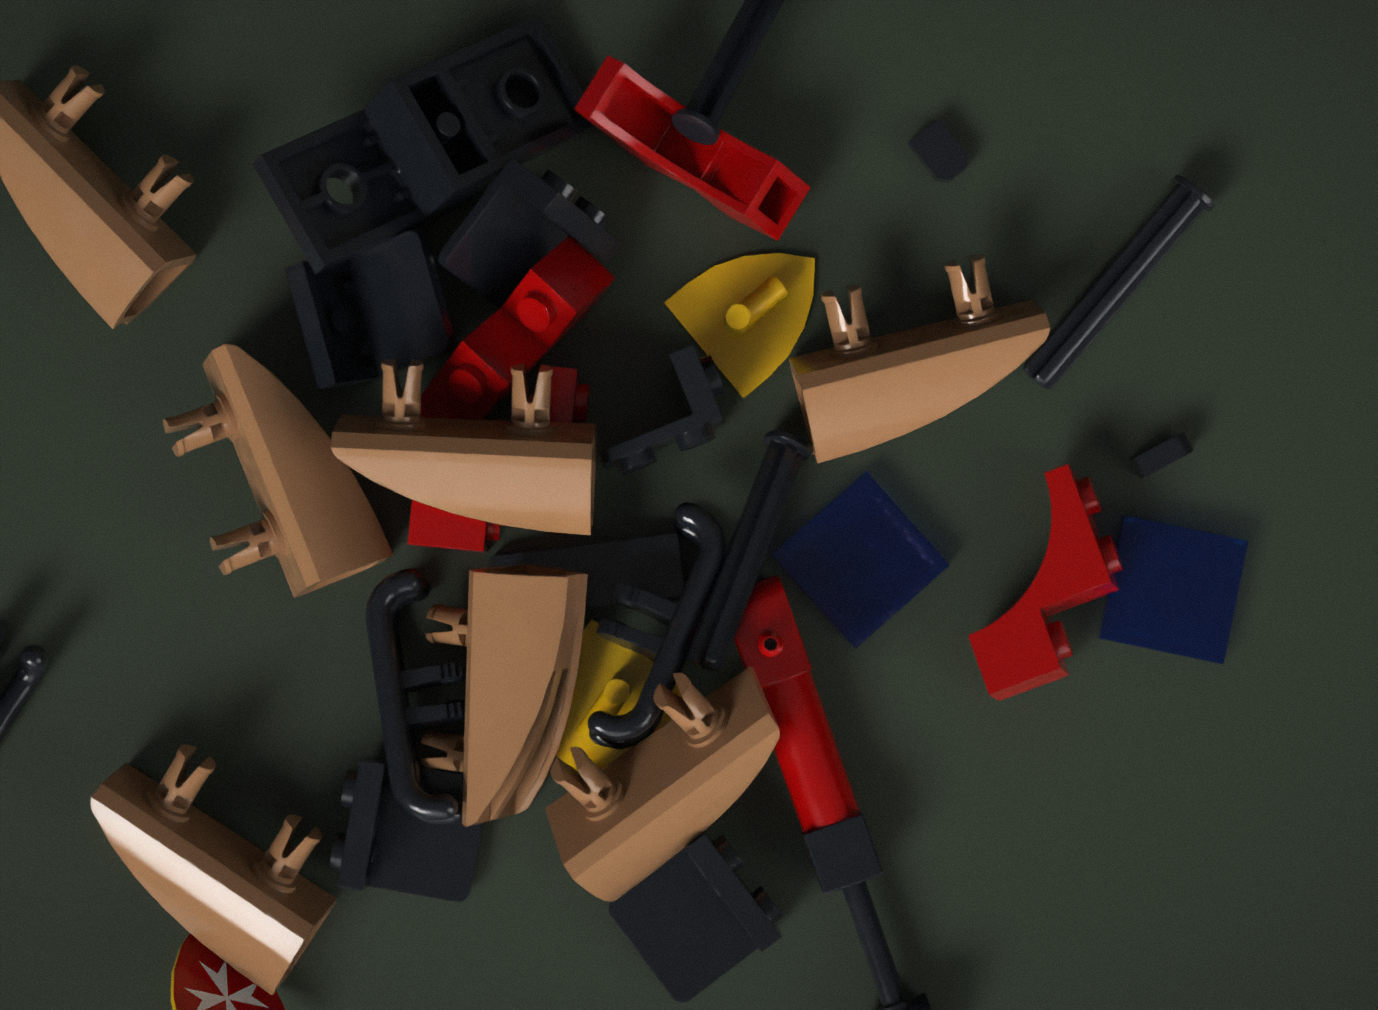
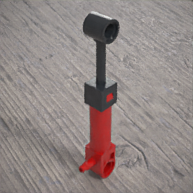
M776 574L756 581L735 634L734 642L744 670L748 667L754 668L779 727L780 738L774 747V751L800 822L801 833L820 887L824 894H830L841 889L843 891L883 1005L876 1010H932L925 993L906 997L866 881L881 876L883 869L864 815L859 810L810 671L812 667L780 577Z

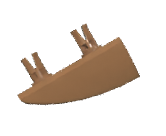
M73 65L67 76L44 102L20 79L0 81V177L41 245L81 296L112 329L122 323L128 325L149 307L194 262L197 256L160 218L178 196L194 182L190 173L177 175L165 185L179 161L163 154L158 159V163L132 191L70 130L91 105L105 93L102 84L86 86L79 92L90 74L80 66Z
M969 255L971 286L969 288L960 265L954 259L945 263V270L948 272L957 313L955 318L871 338L860 285H847L848 317L844 318L833 291L828 290L822 293L821 298L825 304L834 347L789 358L806 432L817 464L856 453L903 436L946 416L980 396L1017 369L1046 341L1051 328L1046 313L1033 299L994 308L985 267V255Z
M223 344L211 350L202 366L215 396V402L174 417H166L163 419V425L166 434L193 428L198 429L173 445L172 450L177 457L227 437L234 444L261 513V520L224 534L210 537L212 551L241 545L245 547V549L222 561L219 568L223 575L230 574L236 569L275 555L279 559L292 595L296 598L360 573L394 556L379 521L349 466L339 461L330 448L331 439L301 401L271 371L239 346Z
M396 358L381 361V369L383 370L382 416L341 415L332 431L330 448L339 461L371 481L409 499L456 515L499 525L544 532L591 535L595 494L597 424L550 422L551 376L553 375V368L551 366L541 364L534 395L529 394L525 363L511 366V421L424 418L421 416L423 362L416 359L411 360L405 388L402 390Z
M510 564L469 570L468 609L435 604L427 613L426 618L452 626V630L425 633L427 640L431 644L467 646L464 734L442 732L437 729L428 730L424 734L421 744L446 751L447 754L420 759L424 768L463 772L462 824L465 827L525 811L531 805L548 775L565 730L577 678L585 617L588 578L586 573L536 564Z
M753 667L746 668L706 697L702 695L684 673H673L682 698L661 683L655 689L653 696L654 703L673 720L602 769L579 747H570L577 770L563 762L560 758L557 757L550 770L551 777L568 792L547 806L545 811L564 867L572 879L586 891L607 902L616 901L710 827L742 795L761 771L780 738V732Z
M180 745L176 753L177 755L159 784L129 764H123L104 780L91 796V810L109 843L140 884L178 923L231 967L270 995H273L298 962L337 901L336 897L298 874L315 845L322 839L321 831L315 826L297 847H294L292 843L303 817L289 814L286 816L283 826L267 852H264L191 805L209 774L214 771L216 764L209 756L190 777H187L186 773L197 748L192 745Z

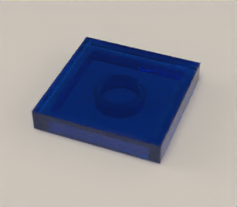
M867 471L772 554L855 649L950 566Z
M1127 515L1122 516L1116 548L1123 565V570L1113 573L1119 590L1106 595L1097 639L1224 664L1248 541Z

